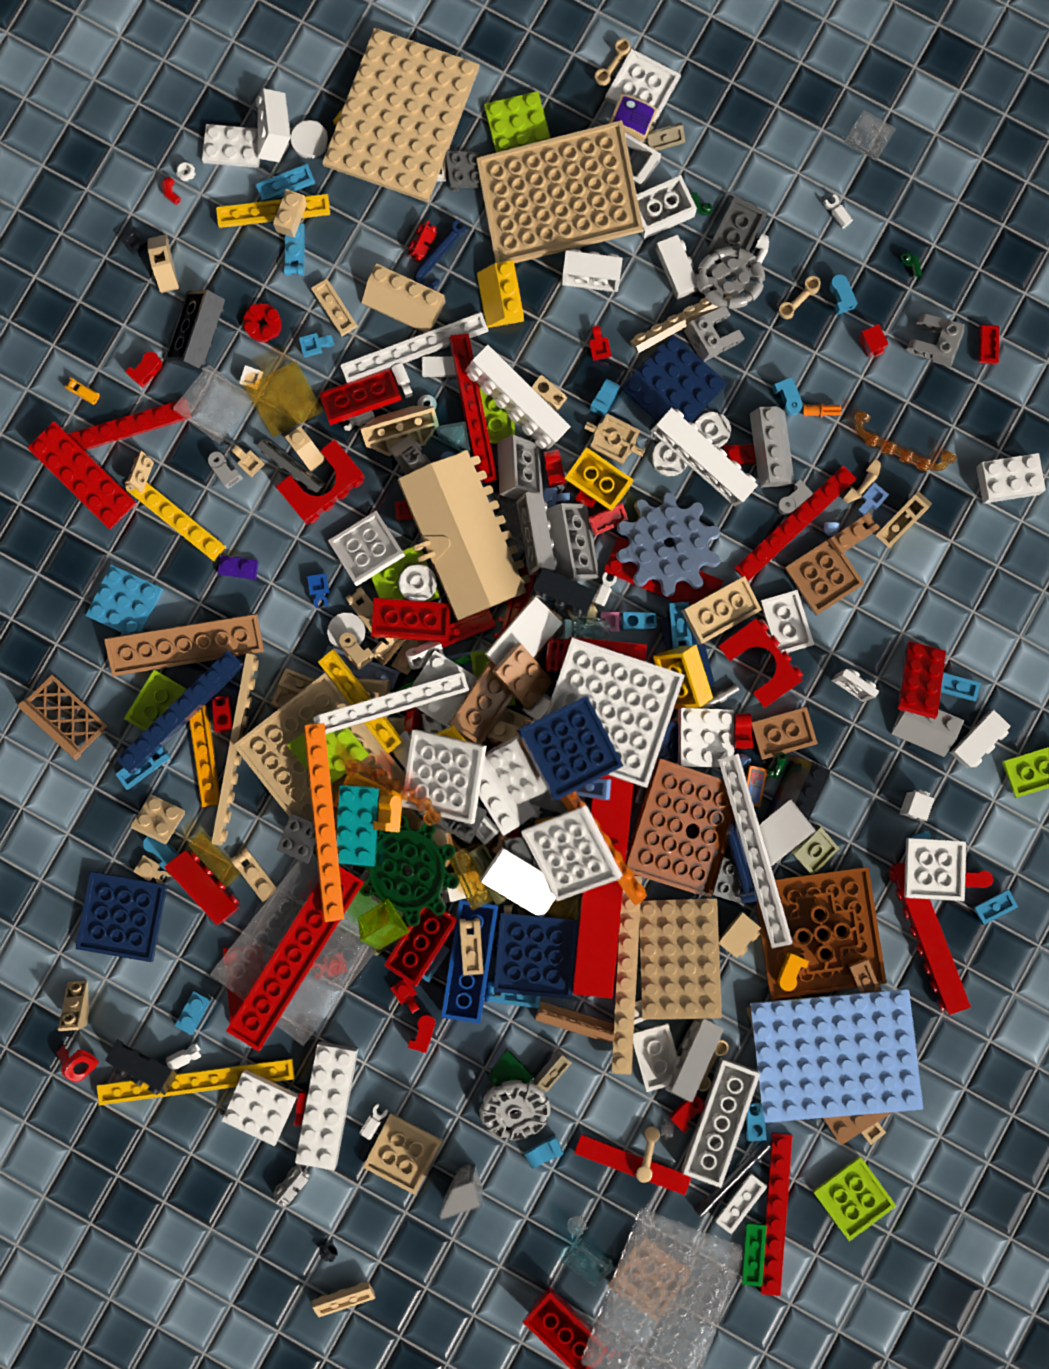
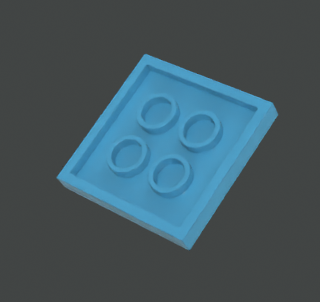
M110 565L86 616L126 635L143 632L164 589Z

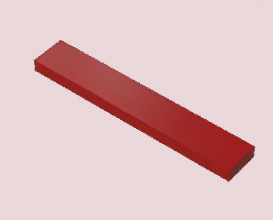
M580 1134L574 1151L576 1155L636 1177L637 1169L642 1167L644 1158ZM651 1160L652 1178L648 1182L686 1195L692 1177Z

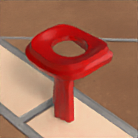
M64 1045L57 1052L62 1064L61 1073L72 1082L82 1081L99 1064V1060L84 1049L77 1050L71 1057ZM80 1062L88 1064L80 1073L73 1071L74 1066Z

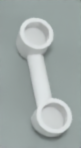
M763 233L756 244V248L760 249L756 261L761 263L769 247V238Z

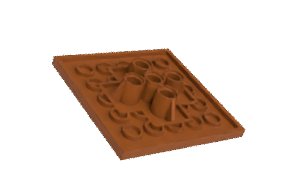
M869 867L776 879L775 883L793 942L790 945L772 948L759 900L755 901L758 923L761 927L760 936L771 1000L858 988L849 965L865 958L869 960L878 985L887 984ZM816 909L822 910V917L820 919H815L814 917ZM842 925L845 932L842 936H838L836 929ZM823 928L825 930V936L822 939H819L817 937V931ZM804 931L806 939L800 942L797 935L799 932ZM823 948L828 949V956L826 958L820 957V951ZM788 952L809 961L807 968H800L796 978L797 985L792 991H785L777 982Z

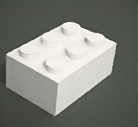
M681 175L637 194L644 232H641L643 239L695 217L697 208Z
M577 249L566 251L562 285L618 292L623 258L615 254H608L606 256L600 255L598 252L582 253Z
M1039 453L985 461L976 467L983 504L1036 496L1046 491Z
M520 735L498 745L486 755L517 804L538 796L547 790L532 758L521 743Z

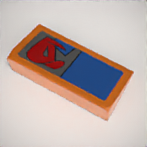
M749 765L746 782L753 806L760 807L767 769Z

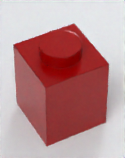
M879 324L862 331L858 337L867 357L872 355L877 357L883 354L889 345Z

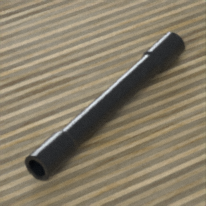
M762 1140L751 1151L750 1155L723 1181L722 1187H717L694 1209L695 1212L703 1218L715 1206V1203L771 1149V1146L765 1140Z

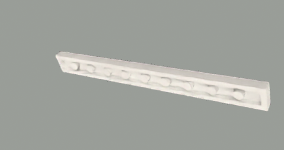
M739 754L718 759L771 946L775 948L790 945L793 942Z

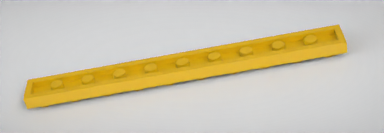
M284 1059L177 1074L165 1095L161 1093L155 1095L147 1090L148 1086L142 1084L140 1087L131 1082V1080L97 1085L99 1105L237 1087L245 1069L271 1082L292 1080L295 1078L293 1060Z

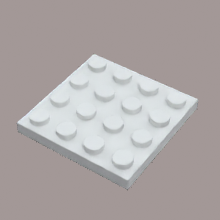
M417 729L412 730L402 807L468 824L475 823L486 746Z
M586 805L526 828L521 832L557 901L618 880L623 876Z

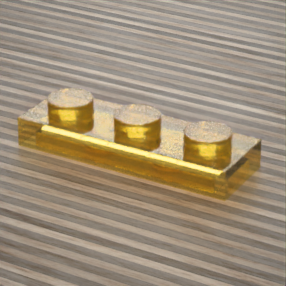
M202 831L188 846L224 886L228 887L241 873L216 845L211 844L210 838Z

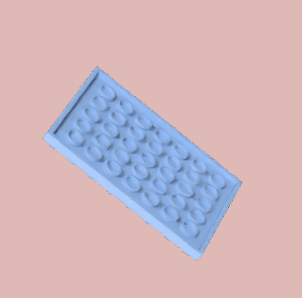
M909 989L750 1003L765 1123L923 1110Z

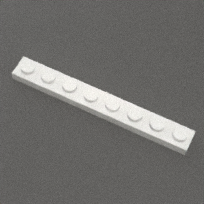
M481 312L341 365L347 383L391 368L399 363L403 364L449 347L450 335L469 333V337L473 338L488 332V328Z
M464 672L320 714L314 716L313 720L315 724L324 723L325 733H330L469 691Z

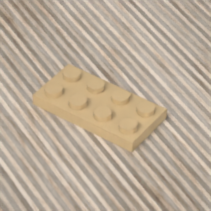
M743 576L681 611L698 645L762 609L746 577Z

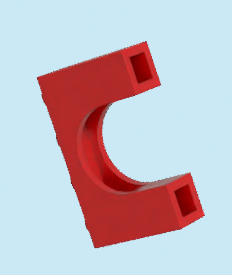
M335 439L320 450L322 456L336 473V482L328 493L322 496L309 495L301 489L291 475L276 486L277 490L306 525L316 522L322 512L331 510L334 507L333 503L338 499L343 500L348 496L349 490L353 487H359L364 482L365 476Z
M756 618L719 645V648L729 661H732L751 647H763L773 654L776 660V672L773 678L753 692L762 706L766 708L802 682L804 674L798 666L794 667L790 662L792 658L788 652L780 649L778 645L781 643L775 635L771 636L767 631L769 627L765 621Z

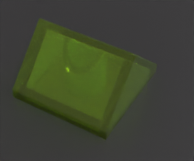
M389 899L358 917L360 941L377 950L384 948L410 932Z

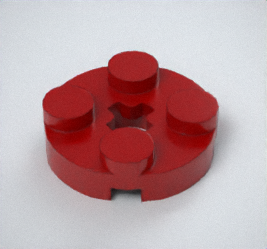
M254 304L246 312L243 325L251 339L265 343L279 335L282 321L274 307L268 304ZM265 319L267 325L260 327L258 321Z

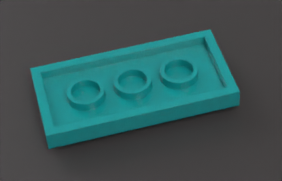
M340 785L336 840L338 862L340 864L375 866L377 830L373 829L374 822H378L379 787Z

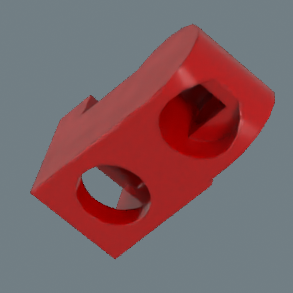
M147 352L134 370L129 367L125 373L143 389L161 369L162 360L155 352Z
M559 450L543 452L549 487L565 485V474Z
M229 695L213 697L214 730L218 734L232 732L233 714Z
M735 713L734 749H752L751 714Z
M965 867V887L986 888L993 883V876L990 872L978 870L970 873L966 872Z
M424 1014L420 1017L416 1039H410L408 1048L427 1053L436 1022L431 1014Z
M698 1095L694 1096L692 1102L684 1100L669 1115V1118L685 1133L690 1128L686 1123L695 1114L703 1111L704 1102Z

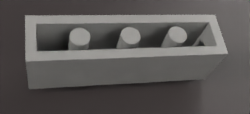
M697 1019L692 1023L689 1038L683 1043L681 1056L674 1063L675 1069L673 1074L666 1081V1091L689 1102H692L724 1031L723 1028L706 1019Z

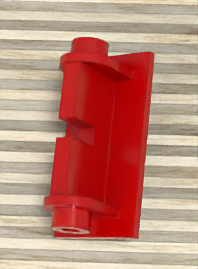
M430 221L420 224L416 229V239L411 241L407 249L409 251L408 258L414 255V259L418 262L425 259L430 247L426 246L424 242L431 245L437 233L435 226H428Z

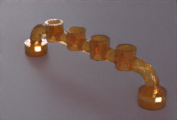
M857 410L854 416L856 420L855 428L858 435L866 440L865 445L871 448H875L876 445L883 447L882 452L889 456L896 453L900 455L899 460L901 462L910 464L913 461L918 464L916 468L923 472H927L928 469L942 471L950 463L954 464L957 455L952 452L943 450L940 459L943 461L936 464L925 457L914 454V452L897 446L893 442L886 441L876 434L866 432L863 429V423L868 424L871 416Z
M351 759L345 763L347 774L355 775L363 771L369 775L372 781L383 783L388 791L394 790L399 793L404 801L410 800L416 804L418 810H425L423 818L426 824L435 825L440 822L441 813L432 806L431 799H421L416 795L414 788L405 789L401 786L398 778L390 779L386 777L385 771L382 768L374 769L367 764L361 763L358 759Z

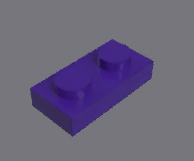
M220 556L218 575L257 580L259 561Z

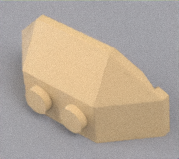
M411 406L377 416L360 429L366 447L391 456L392 453L389 449L407 436L412 441L416 440L420 446L426 445L435 429L439 426L434 406Z

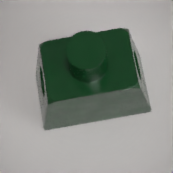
M507 1048L489 1072L488 1077L493 1082L485 1090L488 1092L494 1086L499 1087L502 1085V1082L510 1080H521L522 1083H528L533 1079V1074Z

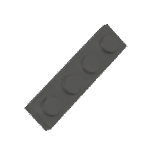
M270 439L261 440L257 445L264 456L272 458L276 461L277 466L289 471L291 476L303 482L308 490L317 493L326 487L327 483Z

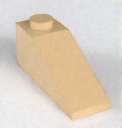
M917 491L875 536L890 548L925 513L932 503Z

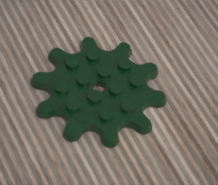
M401 814L400 832L385 833L382 830H377L375 866L359 865L365 867L369 872L368 880L363 883L359 891L363 896L375 894L380 897L381 906L378 913L382 919H389L394 911L401 910L406 916L408 925L417 926L420 923V911L423 908H429L434 914L442 915L446 911V905L441 898V891L444 888L455 889L459 886V878L454 874H450L446 869V861L454 857L456 849L451 844L436 845L433 839L436 826L432 821L424 822L421 828L415 831L410 828L407 817ZM409 864L413 871L411 875H407L404 872V867Z

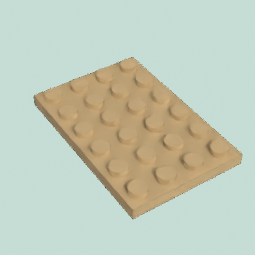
M717 899L642 901L640 903L639 923L643 1020L722 1018Z

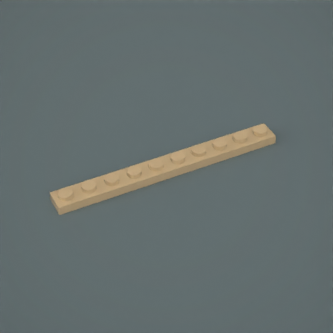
M246 653L211 843L214 845H223V842L227 840L228 831L225 830L226 823L230 822L231 811H229L230 804H233L235 793L232 790L233 785L237 784L238 773H236L237 765L240 766L242 758L233 745L245 736L243 735V730L247 728L249 719L246 716L247 709H250L252 704L250 692L255 687L253 676L254 671L258 670L259 660H256L257 656Z
M634 876L638 883L642 884V877ZM624 890L619 927L614 1018L615 1038L613 1042L611 1073L631 1075L640 903L635 906Z

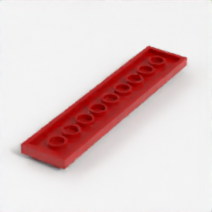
M339 866L343 912L345 914L365 881ZM319 881L226 1029L227 1033L257 1051L261 1050L340 920L323 921Z

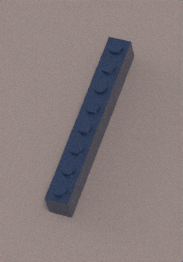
M227 650L116 760L128 773L135 774L244 667V664L233 652Z

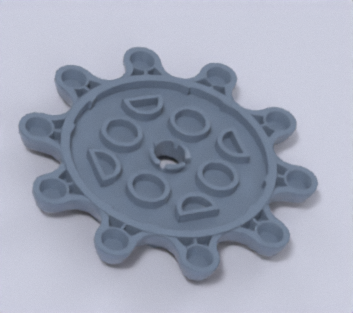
M665 493L662 496V504L657 508L651 507L645 500H637L634 504V509L638 513L637 521L633 523L621 521L617 525L618 533L626 536L629 540V545L617 552V560L621 563L633 562L636 564L637 573L633 577L635 585L641 587L649 580H657L661 585V592L664 596H672L675 593V586L679 581L687 582L693 589H700L703 585V579L699 574V569L702 566L717 567L720 564V557L708 548V543L720 536V529L717 526H704L700 523L699 517L704 509L701 503L695 502L689 508L681 509L677 506L676 497L673 493ZM664 540H672L674 542V546L666 547L664 544Z

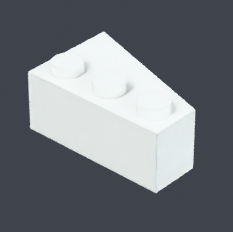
M263 89L261 96H258L256 106L258 107V158L279 162L291 138L286 96L283 92Z

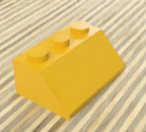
M514 260L494 263L478 272L477 277L487 328L523 322L524 314Z
M587 447L564 478L610 511L622 500L634 480Z
M697 645L680 646L653 656L656 666L684 675L673 709L701 707L713 698Z

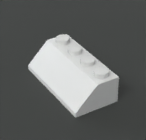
M495 746L485 753L479 797L504 836L532 817L535 811L528 800L520 804L516 803L487 759L486 755L495 749Z

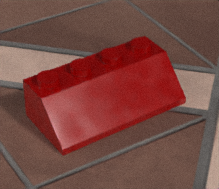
M185 850L166 864L164 868L216 925L224 923L241 907L238 904L240 902L234 894H229L225 890L227 887L220 879L216 880L212 876L214 872L207 865H202L199 861L201 858L195 851Z
M423 908L420 911V923L414 927L408 926L384 966L414 987H417L458 919L447 910L442 915H436L431 909Z
M550 1286L536 1300L522 1321L570 1369H591L608 1350L607 1341Z

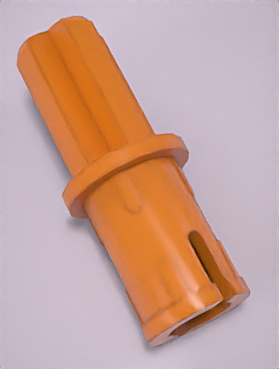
M823 402L820 404H803V416H820L822 418L823 415L841 414V405H823Z

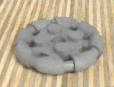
M724 247L714 250L712 255L708 254L701 261L696 281L700 293L705 295V299L720 308L725 306L729 307V309H736L746 306L748 302L754 301L760 295L764 287L762 283L765 281L764 269L761 262L756 261V256L747 250ZM716 260L720 262L718 265L715 264ZM733 276L736 280L729 282L725 278ZM724 295H729V296H731V298H730V299H724L723 296H724Z
M510 1080L502 1082V1085L499 1087L494 1086L483 1097V1104L480 1105L479 1110L482 1124L486 1125V1129L491 1134L501 1139L505 1137L509 1138V1140H522L528 1138L531 1134L535 1135L546 1125L551 1109L547 1096H544V1091L540 1087L530 1082L526 1084L522 1083L521 1080ZM512 1110H519V1111H520V1112L517 1113V1114L510 1113Z

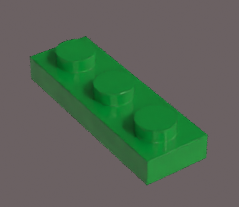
M746 1222L742 1285L762 1287L766 1224Z

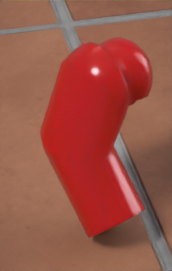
M164 178L161 182L163 196L173 204L178 205L181 197L173 192L172 187L175 183L173 178Z

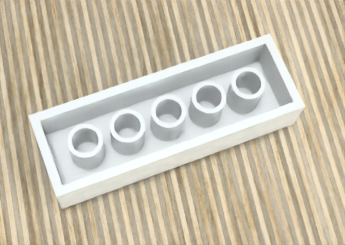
M489 345L472 360L465 370L467 376L473 382L476 381L481 386V390L486 395H490L495 400V404L508 413L512 421L518 422L522 426L523 432L528 436L531 435L541 449L547 451L571 427Z
M671 408L652 428L651 432L734 507L743 503L758 486L755 483L754 477L740 470L741 466L734 460L730 461L726 457V452L721 448L717 449L708 436L701 435L698 432V427L692 422L688 423L679 410Z
M321 1041L317 1044L296 1164L335 1170L339 1157L358 1048Z
M720 1057L704 1102V1109L698 1119L681 1168L683 1174L714 1186L722 1187L760 1077V1073L757 1070Z

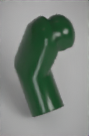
M697 192L690 193L697 208L696 213L703 216L709 215L712 211V205L710 203H701Z
M909 252L902 253L900 257L901 262L911 268L912 276H921L922 271L919 258Z
M778 753L774 768L769 767L767 769L768 777L777 778L780 776L787 759L785 753Z

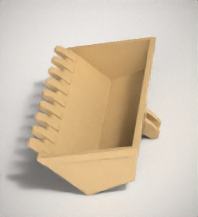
M468 450L433 462L397 480L423 540V543L413 546V550L418 551L426 547L428 554H423L417 559L419 562L431 559L456 621L527 593L524 584L530 582L528 575L522 577L519 575L518 569L524 567L523 561L514 562L511 556L518 552L516 545L508 547L505 540L512 537L509 530L501 532L499 525L506 522L504 516L495 517L493 510L499 508L498 501L495 500L489 503L486 496L493 493V489L490 485L483 488L480 480L487 478L486 472H476L474 465L479 464L481 460L479 456L470 457Z

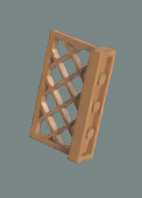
M53 675L31 696L18 705L33 722L76 761L82 756L81 753L108 728L97 715ZM52 681L58 685V693H47V686ZM58 696V706L47 707V697ZM61 696H70L72 698V706H61ZM36 697H44V707H35L31 702ZM61 709H72V719L61 720ZM75 709H84L86 711V719H75ZM47 710H58V720H49L47 718ZM97 721L101 725L96 732H89V722ZM72 722V733H63L61 731V723ZM75 722H86V732H75ZM75 735H86V742L79 748L75 744Z
M540 1000L535 1017L536 1021L604 1042H614L613 1022Z

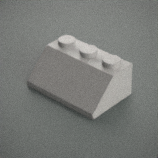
M511 435L497 442L500 495L513 500L519 499L526 492L543 495L540 447L536 443L516 435Z
M900 710L891 734L945 757L957 739L964 720L941 710H938L936 719Z

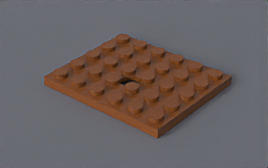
M657 758L626 856V866L633 871L634 875L711 898L722 858L728 845L727 828L730 823L735 822L724 780ZM694 823L698 828V834L695 837L688 838L686 828L689 824Z

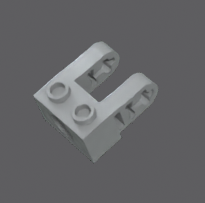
M725 306L690 321L684 330L697 355L704 362L736 346L745 339L740 330L722 338L718 336L713 325L722 322L730 316V312Z
M920 314L916 325L922 329L939 333V340L937 345L912 339L909 341L906 350L913 355L951 367L964 334L965 324L928 314Z
M408 436L389 449L406 475L431 463L427 456L421 453L420 450L422 448L416 440L412 441Z

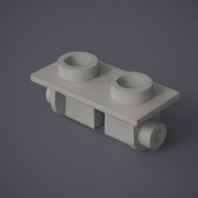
M300 1164L292 1168L288 1172L286 1179L276 1186L273 1196L277 1204L279 1202L283 1206L290 1204L298 1194L293 1188L296 1187L301 1190L309 1181L310 1173L306 1170L302 1171Z

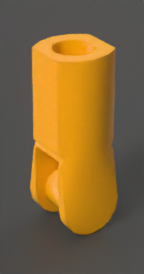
M69 377L70 381L64 388L93 405L96 404L100 394ZM76 385H79L78 390L75 391L74 388Z

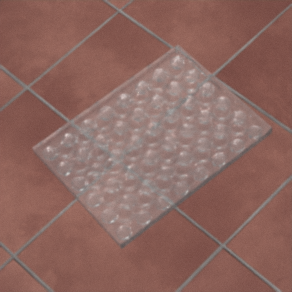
M312 853V859L309 863L301 860L297 861L210 973L212 977L242 1000H245L319 881L317 855ZM358 891L345 912L344 919L340 920L276 1026L303 1046L399 922V919L393 914L389 919H382L378 913L381 905L370 896L361 895L360 891Z
M640 1208L581 1363L594 1369H702L742 1265L744 1246Z

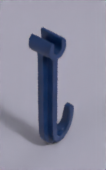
M459 219L454 221L453 227L416 268L413 277L415 282L430 289H434L440 283V280L436 279L431 284L426 285L423 283V279L458 238L465 235L466 225L460 230L457 229L460 226Z
M732 822L727 828V838L742 888L740 898L742 903L758 901L757 893L752 882L737 824Z

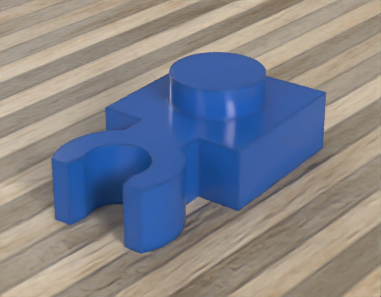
M327 574L307 576L310 596L316 595L314 599L315 608H319L318 602L320 600H324L325 606L328 607L329 601L324 595L330 593Z

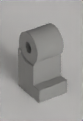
M213 452L209 455V465L227 489L243 479L236 469L230 470L227 459L222 453Z
M801 479L794 484L793 489L795 491L789 497L782 498L778 503L777 509L781 515L791 514L813 494Z

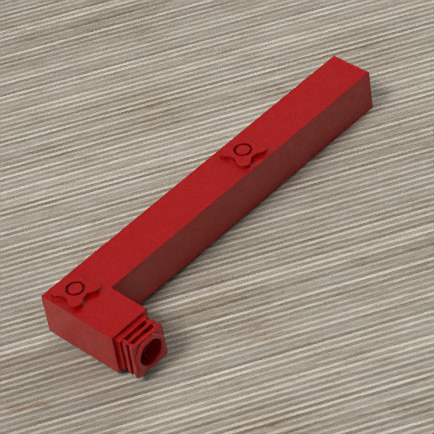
M569 637V640L560 641V639L556 641L551 638L547 644L545 671L548 674L550 672H554V674L561 672L572 638L644 662L646 661L647 645ZM606 775L602 778L611 780L610 798L608 800L591 798L590 813L598 821L601 830L610 838L612 846L621 854L622 860L626 864L633 783ZM617 880L584 891L581 894L572 991L575 995L613 998L623 888Z

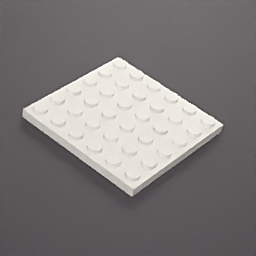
M572 638L546 715L588 696L624 765L608 775L647 788L684 675Z

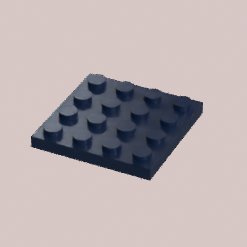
M672 334L621 387V390L656 422H659L673 408L674 410H679L684 415L683 418L689 423L693 422L728 383Z
M588 696L517 730L554 802L624 766Z
M90 872L75 949L153 962L168 885Z
M501 913L494 992L572 999L579 920Z

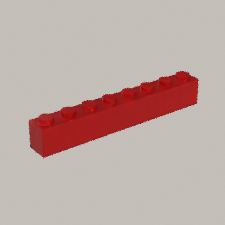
M905 861L889 866V877L892 882H895L897 890H895L896 896L899 901L902 900L904 908H902L903 914L910 921L911 926L909 930L912 937H916L918 942L916 948L919 955L924 958L925 963L923 967L926 974H930L932 980L930 986L933 992L938 995L939 1000L937 1004L940 1011H944L947 1015H952L971 1008L931 900L904 897Z

